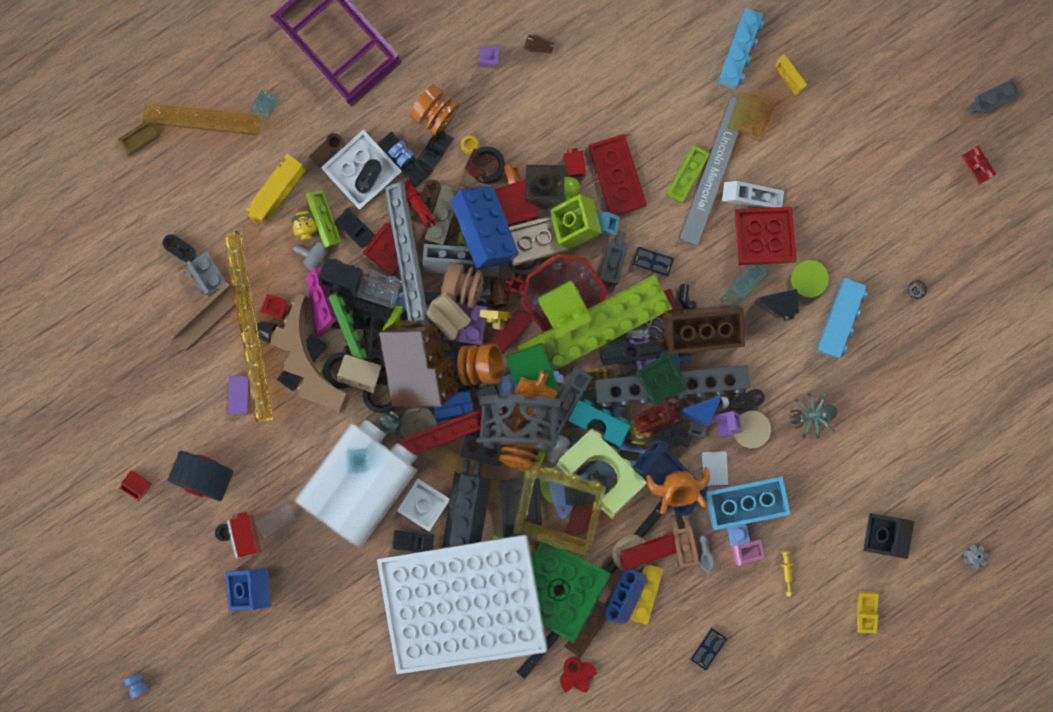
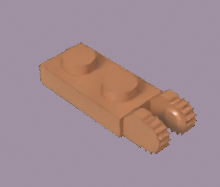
M674 514L671 515L672 533L675 535L680 569L699 565L688 515L682 516L685 528L678 529L677 518Z

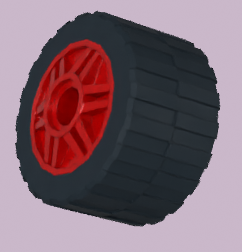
M180 450L168 477V482L184 488V491L193 495L222 501L233 475V470L209 457Z

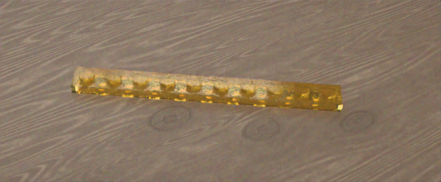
M241 230L223 234L224 245L230 269L237 320L240 327V337L243 344L247 377L251 391L250 395L256 423L267 422L274 419Z

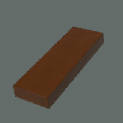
M599 600L595 611L587 619L576 642L572 643L568 640L564 647L581 658L606 620L605 612L607 605Z

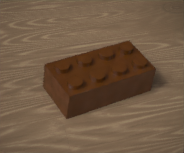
M738 304L674 310L663 313L664 349L669 354L745 347L744 309Z

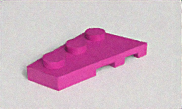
M314 267L306 276L315 336L323 335L337 320L329 300V289L319 286L318 283L321 267Z

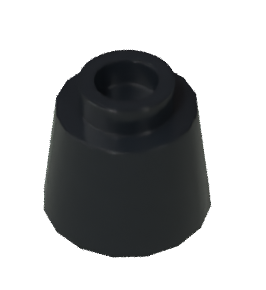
M261 321L256 323L253 333L257 338L270 344L271 333L278 325Z

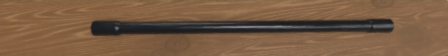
M662 499L633 535L643 538L657 520L664 515L660 513ZM612 559L603 570L613 574L618 567ZM553 631L545 638L547 650L560 637V635ZM546 652L532 654L516 672L523 679H526Z

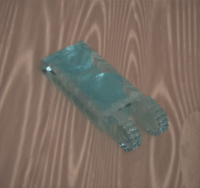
M749 265L729 286V290L720 298V301H726L729 295L734 292L738 297L730 305L738 304L747 297L769 271L762 265Z

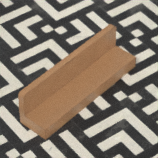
M226 283L183 322L171 336L185 350H188L243 299L242 296L229 283Z

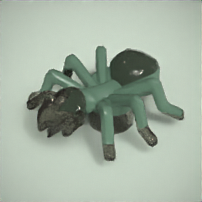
M824 392L818 407H815L811 393H807L811 402V410L797 398L795 399V402L802 406L807 413L804 414L798 409L790 410L791 413L798 412V414H793L790 419H796L791 422L792 424L800 423L794 429L801 428L806 420L809 421L802 438H805L810 431L812 422L815 423L817 439H820L818 422L824 424L832 433L835 432L830 424L825 421L833 420L838 414L837 408L833 405L823 406L827 396L826 392Z

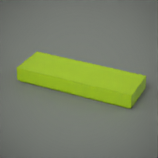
M693 145L666 195L683 204L710 153Z
M323 190L305 194L324 247L342 244Z

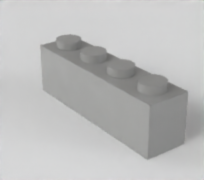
M424 244L422 272L446 274L449 264L454 262L464 265L465 275H467L470 267H473L475 269V276L478 269H476L468 247ZM500 266L480 269L484 271V277L499 278Z

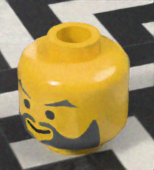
M310 211L295 213V217L291 220L294 235L301 237V240L313 238L312 235L318 231L313 214H310Z
M636 417V420L629 422L631 429L627 438L631 440V443L646 445V443L652 440L653 424L648 422V418Z

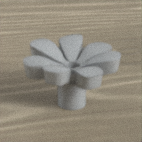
M971 544L969 546L970 551L964 550L963 555L968 557L964 561L965 564H972V569H978L979 565L984 567L986 565L984 559H987L989 554L983 552L984 547L982 545L976 547V545Z

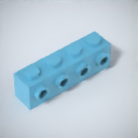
M747 8L744 9L718 79V84L732 89H736L738 84H742L745 76L742 73L744 66L748 67L752 57L749 56L750 49H755L758 41L755 38L757 31L761 32L764 21L761 20L763 14Z
M846 278L842 279L819 340L817 352L836 359L845 355L848 347L845 343L847 338H851L854 327H852L853 321L858 319L861 312L858 309L860 302H864L867 296L865 285Z

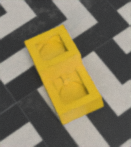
M858 592V633L877 634L878 592Z

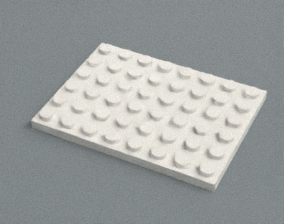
M527 535L377 559L397 674L548 651Z

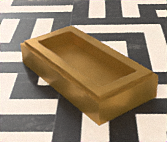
M148 119L117 140L127 155L130 156L161 135L152 121Z

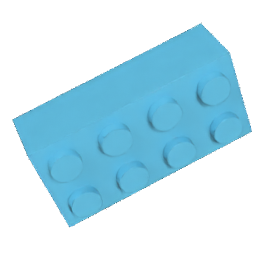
M775 477L705 492L712 530L790 515L783 477Z

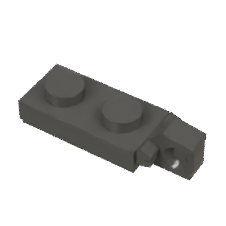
M1013 79L978 95L974 98L976 103L970 105L967 109L970 114L979 110L982 114L987 113L1021 95Z
M618 231L616 240L611 239L608 245L600 279L603 282L618 285L628 249V243H624L625 232Z

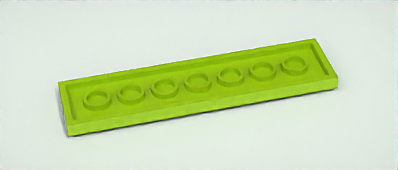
M654 274L588 309L592 320L559 338H557L552 328L518 346V349L522 350L542 343L552 370L555 371L671 310L672 307Z

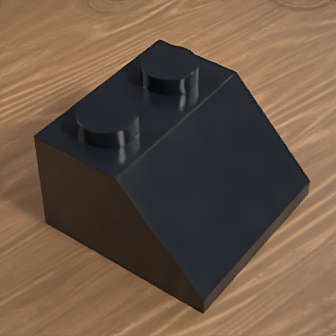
M870 513L863 551L908 559L914 521Z

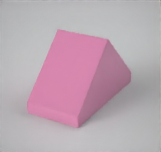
M761 539L732 546L736 565H743L765 558Z

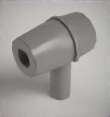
M317 242L310 251L298 244L293 248L294 252L306 258L303 263L310 270L314 267H319L323 263L329 250L328 247L325 248L324 244Z
M563 435L557 436L555 440L556 446L549 447L545 455L546 459L552 463H557L569 450L570 441Z

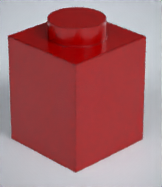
M578 148L568 149L567 153L563 155L566 176H586L583 150L578 151Z

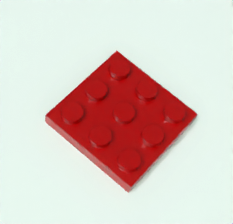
M792 207L735 209L738 265L796 263Z

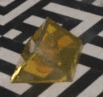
M740 92L727 128L761 142L774 106L765 97Z

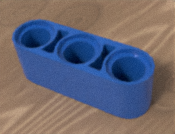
M631 569L624 571L605 612L607 620L619 624L628 622L646 584V576L643 573Z

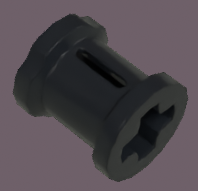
M221 524L216 527L215 536L218 540H231L230 532L226 535V538L220 533V531L224 530V527L225 530H229L228 524Z

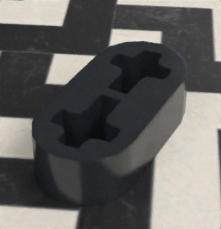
M370 159L362 168L355 181V187L359 193L367 194L375 185L382 172V166L378 160ZM377 164L376 168L378 171H373L371 176H369L370 168L368 166ZM366 178H369L367 181L369 187L361 190L359 182H364Z
M173 234L164 237L163 247L168 252L184 262L196 259L197 252L191 245ZM176 239L175 244L179 247L177 249L173 246L168 248V240ZM183 248L186 251L191 249L192 257H186L185 259V254L181 252V249Z
M760 389L750 390L731 399L729 408L731 411L739 414L748 411L764 402V393ZM753 392L761 396L758 399V403L756 401H748L749 398L753 397ZM735 400H738V402L745 400L746 404L741 406L742 410L734 409Z

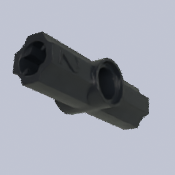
M657 341L639 344L629 343L624 346L600 349V360L603 366L620 363L630 364L635 361L660 358V346ZM627 349L633 351V358L628 357L626 354Z

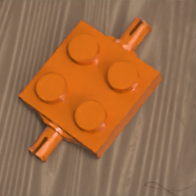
M541 371L537 381L521 377L513 395H525V399H535L536 396L555 399L557 391L544 384L549 374ZM516 406L512 414L518 418L514 428L522 429L525 422L531 421L525 418L520 411V407ZM529 408L527 414L535 417V415L531 414L534 408Z

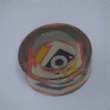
M920 280L912 281L907 286V294L914 300L923 298L927 293L925 283Z

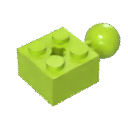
M571 176L561 178L556 185V192L566 202L551 209L550 213L558 244L573 249L602 234L593 199L579 194L580 184L576 178Z

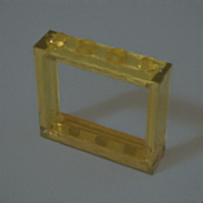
M531 464L526 471L513 533L520 536L527 535L530 539L587 556L593 546L606 486L601 485L598 481L584 480L578 475L564 474L563 471L558 469L551 470L545 468L541 464ZM535 477L596 495L587 539L526 521Z

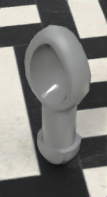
M701 535L699 538L702 548L700 564L703 570L709 573L713 570L715 561L709 550L708 536Z

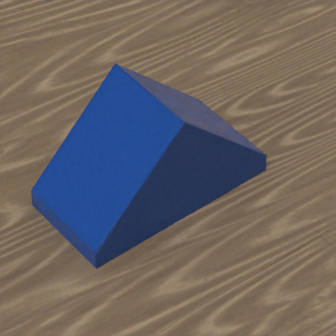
M718 396L684 408L680 411V414L706 427L711 422L720 398Z

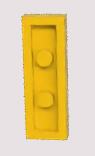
M645 564L642 573L646 576V584L629 620L648 625L663 569Z

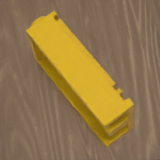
M289 154L285 155L284 158L286 160L284 163L281 161V167L278 166L251 201L249 204L250 208H246L249 212L247 216L258 225L261 222L264 225L268 223L306 172L303 165Z

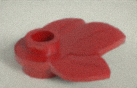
M577 657L567 658L563 665L564 672L560 676V684L563 691L568 692L574 686L582 692H588L590 686L589 677L597 674L595 667L589 662H581ZM571 663H575L577 667L576 669L571 670L569 668V665Z

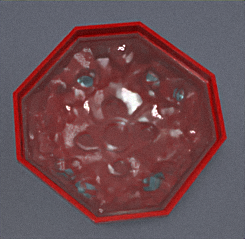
M558 254L538 265L527 275L522 304L542 332H546L553 327L542 309L538 298L569 281L573 282L587 310L605 301L607 288L586 258Z

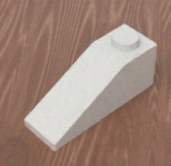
M740 181L724 182L722 201L762 208L782 207L784 191Z

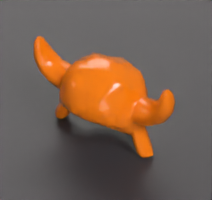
M707 467L704 468L701 479L695 480L693 475L687 471H677L666 476L662 485L655 484L650 475H647L646 482L649 490L653 494L663 497L660 509L661 514L666 513L668 505L672 507L684 506L698 501L703 508L708 507V504L699 492L709 484L710 472Z

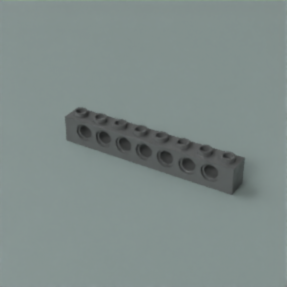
M748 365L682 371L680 373L686 384L691 379L695 382V388L690 390L687 387L673 396H677L678 400L688 399V395L696 394V398L707 397V393L715 392V396L726 395V391L731 390L734 391V394L745 393V389L750 388ZM637 376L593 381L596 404H601V407L613 406L612 402L628 405L632 404L631 400H639V403L651 402ZM726 376H730L733 379L731 386L725 384ZM708 377L714 380V386L712 388H709L706 385V379ZM631 385H636L639 389L636 396L630 393ZM612 387L619 389L620 394L618 397L611 395Z

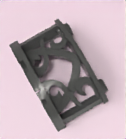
M489 395L480 397L479 405L483 406L480 438L477 439V443L483 444V447L495 448V445L537 446L538 450H549V447L556 446L555 437L557 410L560 408L559 399L536 396L535 399H525V395H508V397ZM516 406H519L523 416L531 422L519 432L514 433L502 420L509 418L514 413ZM504 407H508L506 414L502 411ZM529 408H534L531 414L535 415V417L527 414ZM548 410H549V420H548V422L543 421V419L545 418V416H546V414H547V412H548ZM540 424L548 427L547 439H539L536 436L538 432L544 433L538 427ZM494 430H496V435L493 436V437H490V436H491V432H493ZM528 434H529L530 437H531V438H523V437L527 436Z

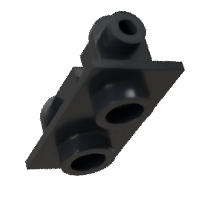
M353 310V315H351L354 324H352L353 329H370L371 316L358 310ZM338 319L332 324V328L341 329Z

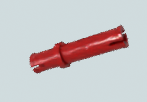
M406 180L407 187L405 186L408 203L414 207L425 226L431 228L429 221L434 226L437 220L421 199L419 191H416L411 182Z

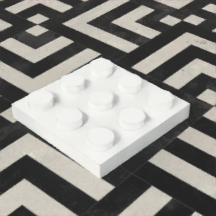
M364 130L321 167L359 210L365 207L402 173ZM368 160H378L382 166V172L369 193H359L355 187V181ZM377 164L368 166L370 168L369 176H371L373 171H378L376 168ZM366 178L364 182H359L361 190L369 187L367 185L369 178Z

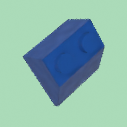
M268 568L226 572L229 611L271 607Z

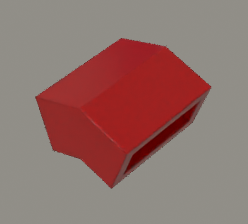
M130 470L121 482L119 489L140 501L152 483Z

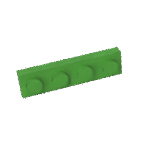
M339 292L332 293L329 296V300L352 356L367 361V352L360 346L361 338L358 331L353 329L352 324H354L351 314L346 312V301L343 295L340 296Z

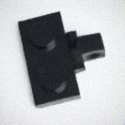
M666 413L655 440L665 441L669 445L667 448L669 451H671L673 446L677 448L679 444L688 448L691 443L690 439L683 437L684 432L680 430L684 420Z

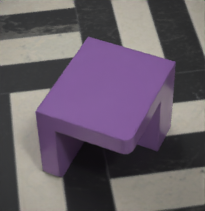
M496 45L495 48L480 47L479 67L498 69L499 45Z
M730 411L713 415L712 418L718 424L721 437L743 433L739 413Z

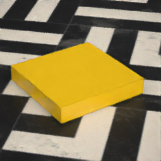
M784 54L778 59L774 67L795 96L803 92L807 84Z

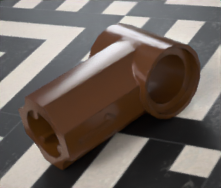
M332 133L328 135L326 141L309 157L321 169L325 163L345 146V140L339 134ZM338 138L340 144L338 147L333 148L331 142L333 139Z

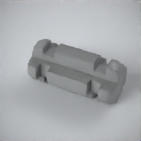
M636 327L626 333V337H632V339H643V337L649 339L650 336L649 328L644 330V328Z

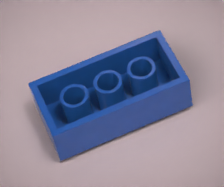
M493 186L460 190L453 197L451 204L476 269L510 264L519 255Z

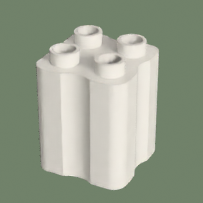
M364 420L360 427L354 424L350 425L295 500L358 547L365 544L418 471L412 466L418 457L398 443H396L392 450L388 449L381 443L387 434L367 420ZM352 455H363L362 464L354 468L352 466Z

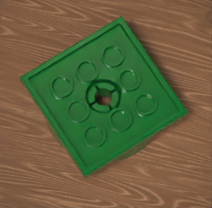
M543 537L532 557L543 626L575 643L587 619L595 611L599 597L612 574ZM564 586L565 594L557 596L556 588Z

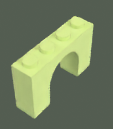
M591 429L559 459L557 465L569 477H573L584 465L591 461L608 463L616 472L617 485L601 499L598 506L613 519L645 488L647 482L632 468L631 463L627 459H622L618 455V451L614 446L608 445L604 441L602 434Z

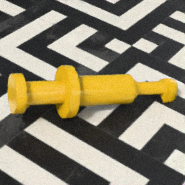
M784 550L781 551V554L784 556V563H781V567H784V578L788 588L786 595L790 597L792 595L791 566H794V563L790 562L789 554H791V551Z

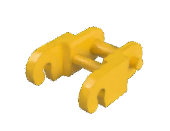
M603 367V370L600 371L597 368L585 372L588 374L594 372L597 380H600L599 373L603 372L604 379H608L607 371L609 368L605 369ZM594 386L588 387V390L594 389Z

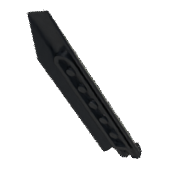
M467 459L463 463L462 474L454 472L442 548L479 543L482 540L492 480L480 477L482 462H476L474 476L469 475L470 460Z

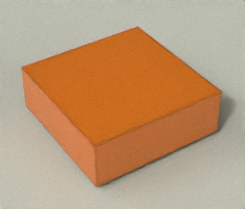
M509 164L504 166L509 184L522 181L518 165Z

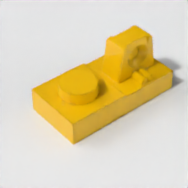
M480 309V317L486 318V322H493V329L504 330L505 321L512 319L513 312Z

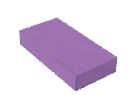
M229 376L228 414L248 415L249 376Z

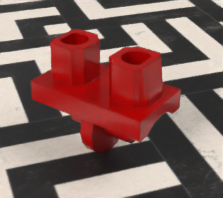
M979 145L961 156L979 185L997 175Z

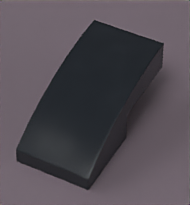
M443 131L436 136L433 135L416 162L432 172L454 138Z
M349 208L334 221L362 249L376 236Z
M394 530L392 549L412 552L433 550L434 535Z

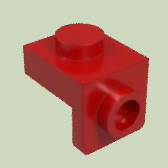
M267 294L261 312L284 319L285 316L289 315L291 309L290 301Z

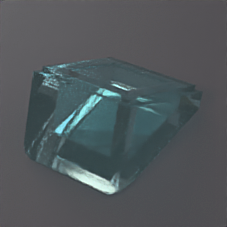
M261 91L254 100L251 111L268 119L278 99Z
M367 449L347 450L348 473L368 472Z

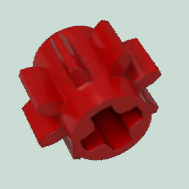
M512 274V280L505 281L509 285L505 291H511V297L514 294H518L521 298V292L524 291L523 285H525L526 281L522 282V275L515 278ZM515 281L517 284L521 283L518 291L515 288H511Z

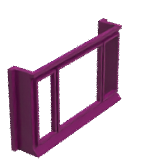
M289 0L271 15V18L282 27L345 98L350 107L402 63L395 50L350 0L336 1L369 36L371 41L334 73L329 70L297 34L298 31L334 0H324L293 28L283 16L302 0ZM377 45L387 59L349 92L337 78L373 46Z

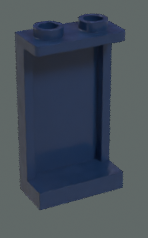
M655 440L632 467L645 481L647 475H650L653 482L657 485H662L666 476L673 472H689L667 449L669 445L662 440ZM707 486L699 491L703 498L706 495L705 492L709 489ZM698 501L684 506L669 507L676 515L686 516L693 511V506Z

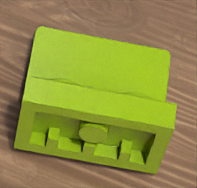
M572 281L538 298L557 338L592 320Z

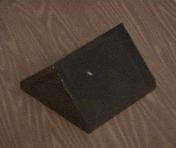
M526 165V201L544 210L564 202V165Z

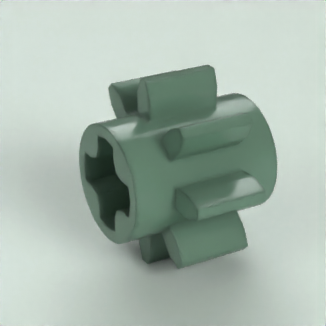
M394 411L391 414L385 412L379 420V424L382 425L380 430L388 436L390 433L395 435L403 425L400 421L402 417Z

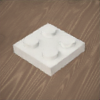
M417 479L397 511L430 532L450 499L425 482Z

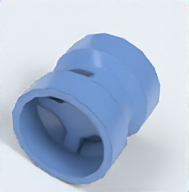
M403 140L395 144L388 152L397 159L400 167L406 165L415 156L412 150L406 148Z
M142 673L123 681L126 687H130L129 695L131 699L149 690L148 686L141 682L143 680Z

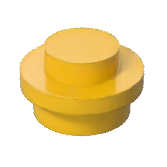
M472 135L465 136L461 141L462 151L469 155L473 154L480 146L479 140Z

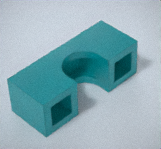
M586 399L583 402L578 400L568 421L586 431L593 421L600 420L604 422L606 432L603 439L621 448L631 429V426L628 425L629 421L620 416L618 419L612 417V412L601 408V410L594 408L595 404Z

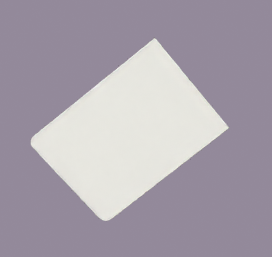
M703 452V473L705 467L710 472V480L707 486L728 485L727 452Z

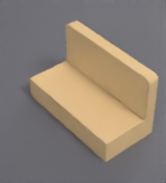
M446 292L431 301L427 311L428 317L439 326L451 341L456 338L457 332L470 324L471 321Z
M344 355L338 372L337 382L374 393L381 366Z

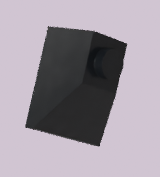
M797 289L762 296L754 300L757 306L778 319L783 318L784 321L795 319L794 315L799 313Z

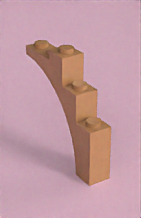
M297 293L296 297L292 299L291 311L284 320V329L276 327L271 333L270 345L290 352L284 361V371L304 378L298 386L297 391L299 393L297 396L345 413L351 395L334 387L315 366L308 351L305 338V316L310 298Z

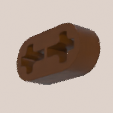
M428 180L424 185L421 199L425 204L428 199H431L430 206L432 209H429L431 214L434 212L441 191V185L436 180ZM436 184L438 191H434L431 197L429 196L430 189H428V186Z

